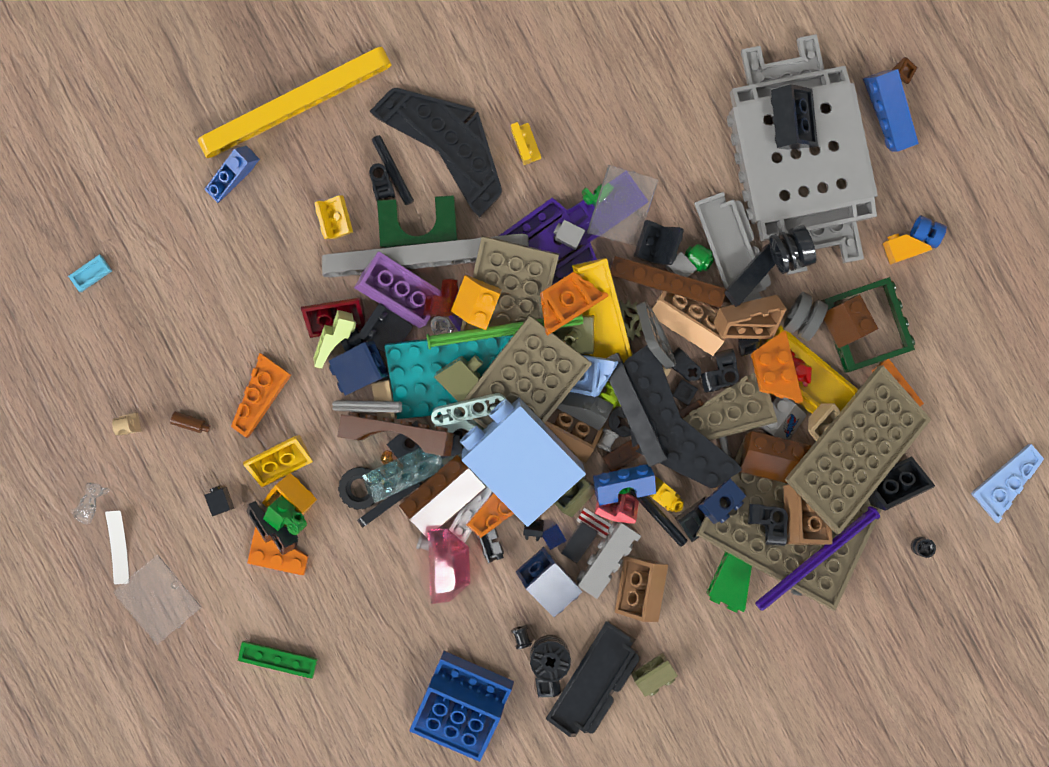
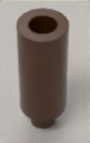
M177 411L173 413L170 421L172 425L197 433H202V431L208 433L211 425L205 424V420Z

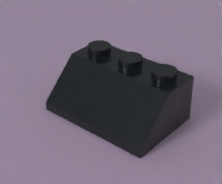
M789 84L772 89L771 104L773 106V123L775 126V143L777 148L790 150L817 147L818 140L812 88Z

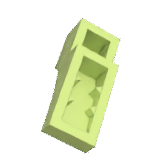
M337 310L332 327L324 325L313 357L315 367L323 368L328 355L334 347L344 338L349 339L350 333L354 332L356 322L353 319L352 313Z

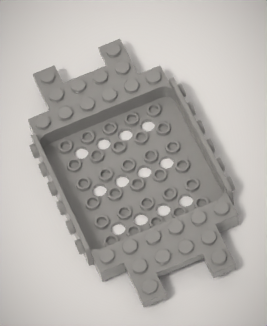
M817 34L800 37L796 40L800 56L798 58L764 64L761 46L742 49L741 57L748 86L733 88L730 91L733 108L729 112V116H727V124L732 129L731 143L735 146L737 152L734 156L736 164H739L740 172H738L739 181L744 186L742 191L744 202L747 201L748 205L746 215L748 220H751V224L757 223L760 241L769 240L771 235H778L783 231L788 236L789 229L804 225L810 233L815 250L839 245L843 263L864 259L856 222L877 217L875 197L878 195L854 83H850L846 66L824 70ZM789 84L812 88L817 140L820 149L818 155H812L809 152V148L798 149L801 152L800 158L793 159L790 155L792 149L777 148L774 123L766 125L763 121L765 115L773 116V106L771 104L772 89ZM821 104H829L831 107L830 113H822L820 110ZM830 141L838 143L839 148L837 151L829 150L828 144ZM773 153L781 154L782 161L780 163L772 161L771 156ZM838 179L846 181L845 189H839L836 186ZM823 182L827 185L828 190L826 193H820L817 190L819 183ZM801 186L808 188L809 194L807 197L799 195L798 189ZM782 190L788 191L790 194L789 200H781L779 193ZM797 263L796 270L791 271L789 269L787 275L807 271V266L801 267Z

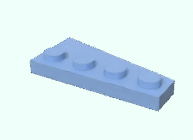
M1028 444L971 493L972 496L994 522L999 523L1002 519L1001 516L1010 508L1011 502L1017 494H1020L1024 484L1032 477L1044 458L1032 444Z

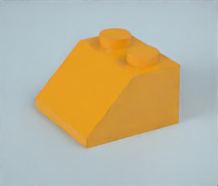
M465 275L451 312L467 323L486 330L502 289Z
M289 473L273 487L262 503L268 508L269 505L282 495L296 507V512L304 515L317 499L311 491L307 490L300 483L298 478Z

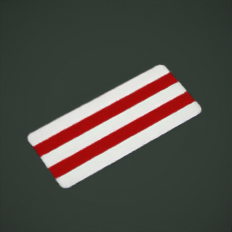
M584 508L577 521L579 523L580 521L597 530L598 535L606 538L611 524Z

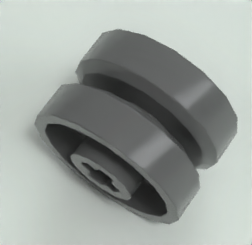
M805 292L800 293L786 316L783 330L791 334L798 330L799 338L807 342L810 341L826 315L828 304L819 299L813 302L811 295Z

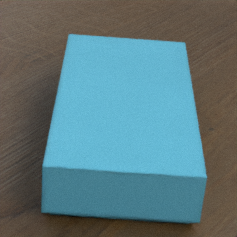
M99 254L68 277L77 290L83 292L112 272V269L103 256Z

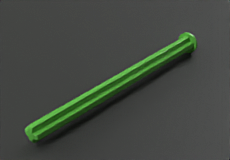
M580 314L562 327L583 324V315ZM544 319L537 320L542 325H544ZM524 322L487 327L486 330L478 328L432 336L427 334L428 348L514 335Z

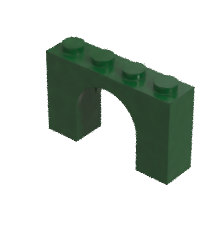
M454 195L435 197V225L430 232L422 236H411L401 229L399 207L396 199L377 201L381 248L458 240Z

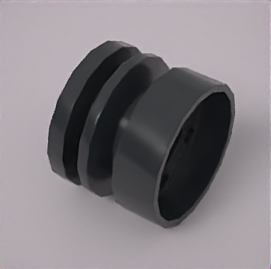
M804 225L789 229L788 236L783 231L778 235L774 234L769 237L772 258L782 274L788 273L789 269L791 271L796 270L797 263L801 267L816 263L815 246L809 231Z
M546 635L534 642L530 650V665L532 672L537 678L546 682H555L567 675L571 665V657L568 645L563 639L555 635ZM547 657L553 659L554 663L547 662Z

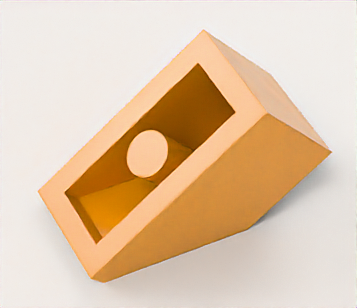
M899 233L887 237L889 241L883 243L890 265L932 250L930 245L907 234L899 236Z

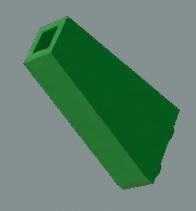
M725 551L706 592L710 596L709 600L719 605L723 602L727 604V609L737 613L738 610L744 612L752 566Z

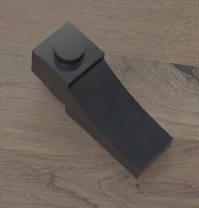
M256 501L248 504L247 514L265 543L273 540L282 555L296 549L298 535L291 534L287 526H283L277 531L263 519L265 512Z

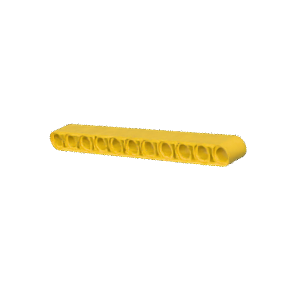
M377 47L202 135L197 141L205 157L212 158L387 70L392 64L384 48Z

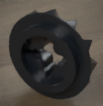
M618 407L609 416V427L612 432L620 437L631 436L630 428L623 425L618 428L620 420L617 416L626 417L622 407Z

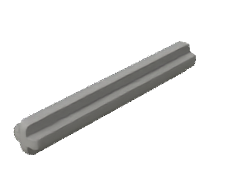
M337 400L332 403L334 411L394 413L402 411L401 402Z

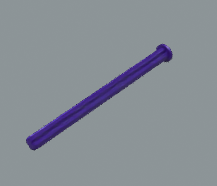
M869 506L868 511L832 539V544L823 546L757 600L755 604L761 611L765 610L873 520L879 519L880 514L874 507Z

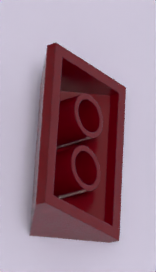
M360 298L301 307L310 338L321 336L324 325L332 327L337 310L352 313L353 319L356 322L355 328L362 330L366 324L362 300Z

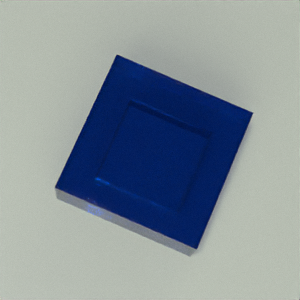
M558 524L543 531L542 537L550 550L567 541Z

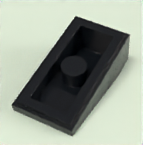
M580 521L561 554L578 563L598 531Z

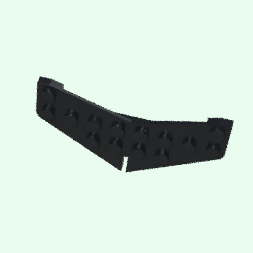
M400 88L389 90L370 110V113L377 120L437 151L470 208L480 218L500 198L502 187L479 113L477 112L465 124L464 122L476 111L475 108Z
M648 345L625 360L624 365L668 457L667 460L660 462V464L708 488H716L742 471V468L735 459L727 455L680 416L663 366L650 351ZM630 427L633 448L638 442ZM641 448L635 450L636 452L643 455Z

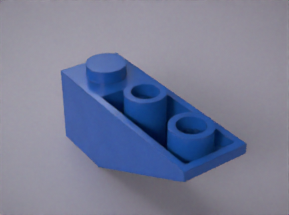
M248 146L235 148L204 190L219 203L252 171L260 159Z

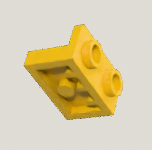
M518 122L511 124V132L523 165L540 160L541 155L529 123L520 126Z

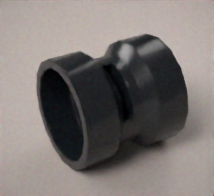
M355 328L353 333H350L349 339L344 338L340 341L345 352L364 343L363 339L358 336L359 331L357 328Z
M917 537L911 543V550L918 556L930 558L935 554L936 545L930 539Z

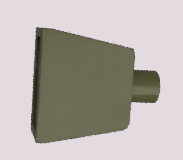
M476 355L469 361L460 356L438 370L434 378L460 402L465 399L479 381L480 373L477 369L483 362Z

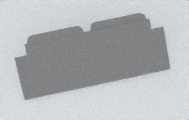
M721 192L694 204L724 287L727 289L760 251L758 247H751L750 242L754 239V234L742 202L734 200L726 202L725 194ZM768 274L743 302L762 298L759 292L766 290V287L771 284Z

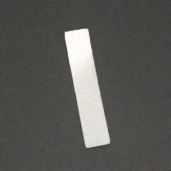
M107 511L105 514L111 544L114 584H128L127 548L121 511Z

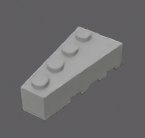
M613 522L608 529L609 535L606 539L602 538L597 546L599 548L596 555L592 554L587 561L588 567L585 571L581 570L576 578L578 580L577 586L596 599L611 580V573H615L621 566L622 556L625 557L631 552L633 540L638 542L641 537L637 531L625 523Z

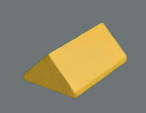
M298 435L244 461L243 465L258 484L264 487L312 463L313 460L301 436Z

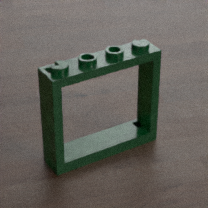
M890 277L821 300L828 304L827 310L835 306L834 302L883 286L904 346L897 350L854 363L849 345L838 348L835 344L844 373L852 372L915 350V340L908 331L909 323L901 310L903 309L902 302L899 298L897 299L895 293L896 285Z

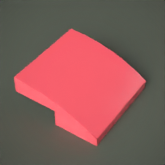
M628 493L620 494L618 502L599 506L597 501L595 514L616 522L635 523L639 501Z

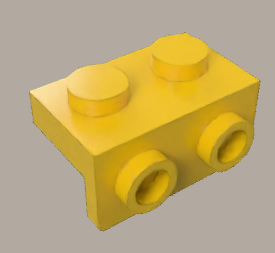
M338 195L326 201L315 202L316 214L319 218L321 233L324 239H337L353 233L343 195Z

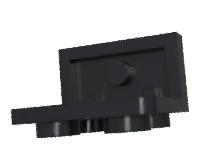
M645 220L634 257L651 264L672 265L676 260L679 244L683 239L684 229L680 227H664L653 221Z

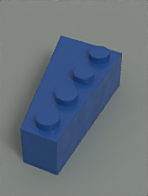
M898 69L885 70L862 78L884 134L886 147L892 152H898L919 144Z

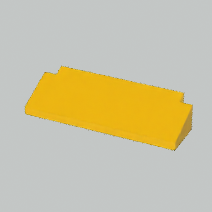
M607 258L572 265L573 272L581 276L583 280L592 283L594 288L608 294L607 298L582 313V315H594V353L584 355L606 359L619 353L624 363L626 359L632 356Z
M781 325L778 327L774 337L785 331ZM786 331L790 349L795 353V357L802 359L807 365L812 367L811 383L804 387L803 383L799 381L803 401L799 404L811 414L821 404L834 403L842 411L858 389L796 337Z

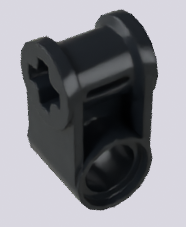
M380 163L373 164L370 167L369 174L376 201L388 197L395 198L394 188L387 169ZM377 169L384 170V174L380 178L374 177V172Z
M678 347L673 352L676 366L671 368L687 381L693 382L701 377V368ZM695 368V369H696L695 374H696L697 376H696V377H695V376L689 377V376H688V374H689L688 369H691V370H692V369Z

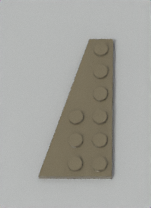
M755 372L745 376L740 382L732 387H728L683 418L709 440L778 422L770 394L759 391Z

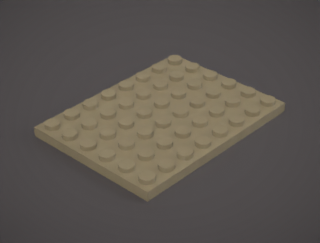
M745 438L734 458L739 465L741 462ZM740 472L731 477V479L746 495L742 500L744 504L736 511L732 509L728 513L730 517L722 524L720 521L713 524L705 516L696 534L780 582L825 546L766 545L765 525L748 524L749 504H760L784 509L783 486L789 484ZM721 498L720 505L726 508L727 501ZM868 499L845 528L868 511V507L871 506ZM874 507L880 514L882 509ZM774 512L773 519L778 522L780 515ZM877 519L873 520L792 588L832 611L836 610ZM832 530V539H833V538L836 537L838 534L834 533L833 530Z

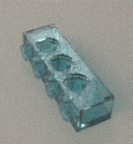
M419 448L362 475L369 495L374 503H377L433 476L444 465L440 455L425 453L422 448Z

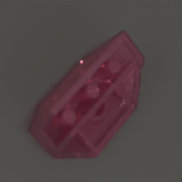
M448 528L428 530L431 604L450 602L470 584L469 546Z

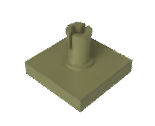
M583 315V324L561 327L555 331V335L580 354H593L594 315Z

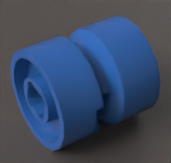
M920 215L911 229L910 236L921 242L924 241V243L932 248H937L945 236L947 226L939 222L932 223L931 219Z

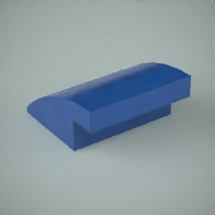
M443 651L409 731L480 762L501 719L504 705L510 695L514 681Z

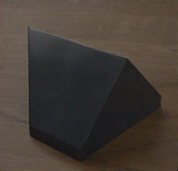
M705 497L675 517V520L691 542L699 538L696 534L705 518V514L698 506L705 500Z

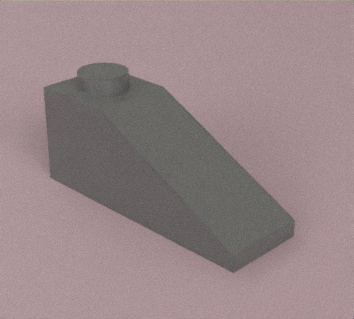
M569 392L557 409L600 431L614 405L597 396L593 397Z

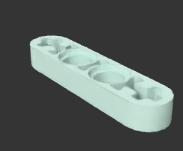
M500 393L439 406L433 410L431 419L435 425L443 426L487 416L496 404L490 405L491 410H487L486 400H489V404L495 403L497 398H499V401L506 398ZM480 402L484 405V410L476 412L473 409V405ZM462 407L465 410V414L461 417L456 416L454 409ZM448 409H451L452 419H449V415L444 416L443 420L435 417L438 412L444 415L448 414Z

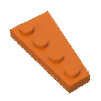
M261 353L258 355V362L256 367L253 368L251 380L248 387L246 386L242 403L239 404L231 425L233 429L246 438H249L291 377L289 372Z

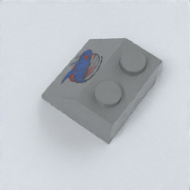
M773 395L771 401L778 422L758 428L770 436L790 440L807 415L788 398L784 397L782 399Z

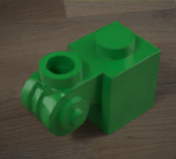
M282 495L269 505L263 518L277 531L286 524L288 531L293 535L299 534L307 526L303 514L296 512V507Z

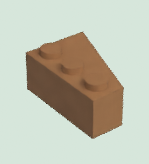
M778 295L743 302L737 307L730 305L719 308L713 324L721 338L772 339L785 314L786 307Z

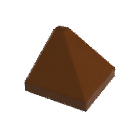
M904 57L892 70L898 69L901 81L909 84L918 67L907 57Z

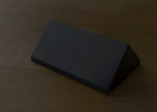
M911 456L896 463L868 499L871 506L886 511L934 488L935 485Z

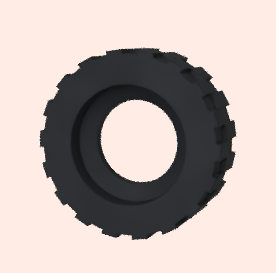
M356 467L343 474L339 481V497L349 508L363 510L374 505L380 498L382 483L375 471L367 467ZM364 479L368 482L370 490L365 497L359 498L352 494L351 484L354 480Z

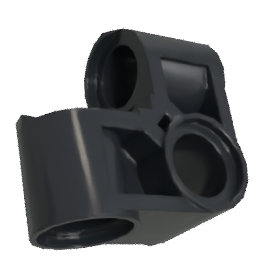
M733 348L715 353L718 371L714 370L701 374L704 393L731 387L738 382L739 373ZM725 373H732L734 381L727 382L725 380Z
M749 504L748 524L765 525V544L785 546L787 542V512L779 507ZM774 512L780 515L778 522L773 519Z

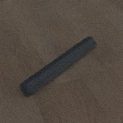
M380 135L373 137L372 142L405 205H410L414 202V199Z
M634 489L630 491L680 547L687 543L688 540L648 496L637 498Z

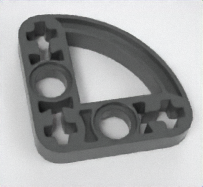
M646 301L637 304V312L650 351L666 369L676 366L672 349L655 313Z

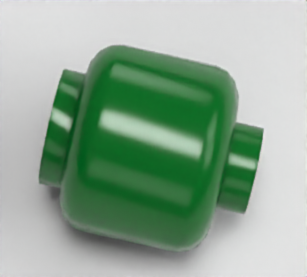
M696 244L693 247L689 246L684 254L697 268V272L707 271L714 261L712 251L701 244Z

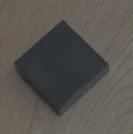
M681 379L673 392V397L689 405L698 388Z

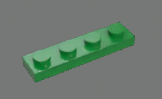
M243 641L237 661L313 679L318 658Z

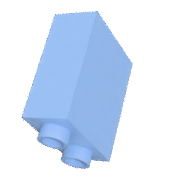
M520 398L512 404L507 399H504L490 412L489 416L494 420L483 431L476 425L463 436L460 441L464 446L462 449V461L528 527L585 476L586 472L583 463Z

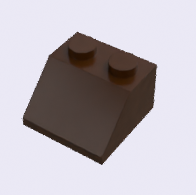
M860 294L827 310L823 319L838 348L879 329Z

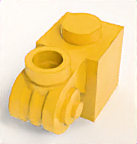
M655 476L656 494L649 496L668 511L675 513L683 509L681 496Z

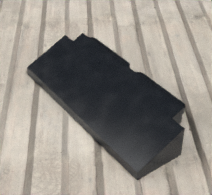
M606 621L547 715L546 720L568 737H576L580 730L584 733H595L614 703V698L611 696L612 693L622 690L640 661V656L637 654L638 651L632 648L636 639Z

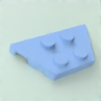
M582 354L592 362V365L570 392L593 397L599 396L616 368L618 361Z

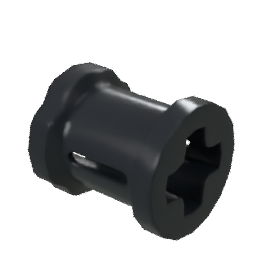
M527 625L511 630L516 639V649H523L533 645L528 637Z

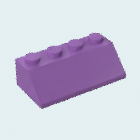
M379 251L365 268L354 287L418 328L427 324L443 295L442 291Z

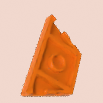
M575 272L540 293L546 335L548 336L608 297V294L594 288L592 283L583 280Z
M782 331L751 354L759 391L774 394L782 399L785 397L799 404L803 401L787 334L786 331Z

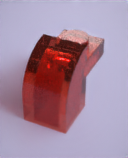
M442 280L440 296H426L423 315L435 318L453 315L454 313L451 312L458 293V280Z

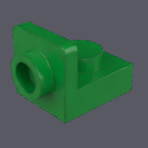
M608 182L604 186L600 184L593 191L595 195L585 187L582 191V198L588 205L592 204L596 207L612 191L613 187Z

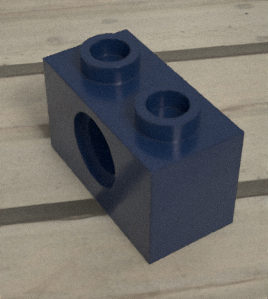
M730 478L720 485L698 507L713 524L719 521L722 524L730 517L728 513L732 509L736 511L744 504L742 500L746 495ZM721 498L727 501L726 508L720 505Z

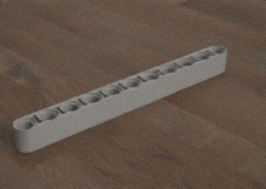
M526 234L491 237L529 246L528 235ZM481 238L326 254L322 256V275L324 277L360 275L378 251L407 270L476 263Z

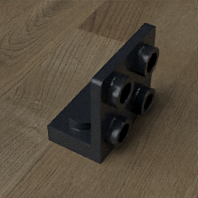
M378 304L358 336L368 342L374 340L377 348L386 353L385 344L403 342L413 328V325L386 307Z

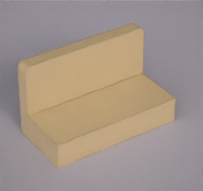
M390 380L371 384L374 401L394 402ZM377 412L378 420L383 421V417L397 418L394 412Z

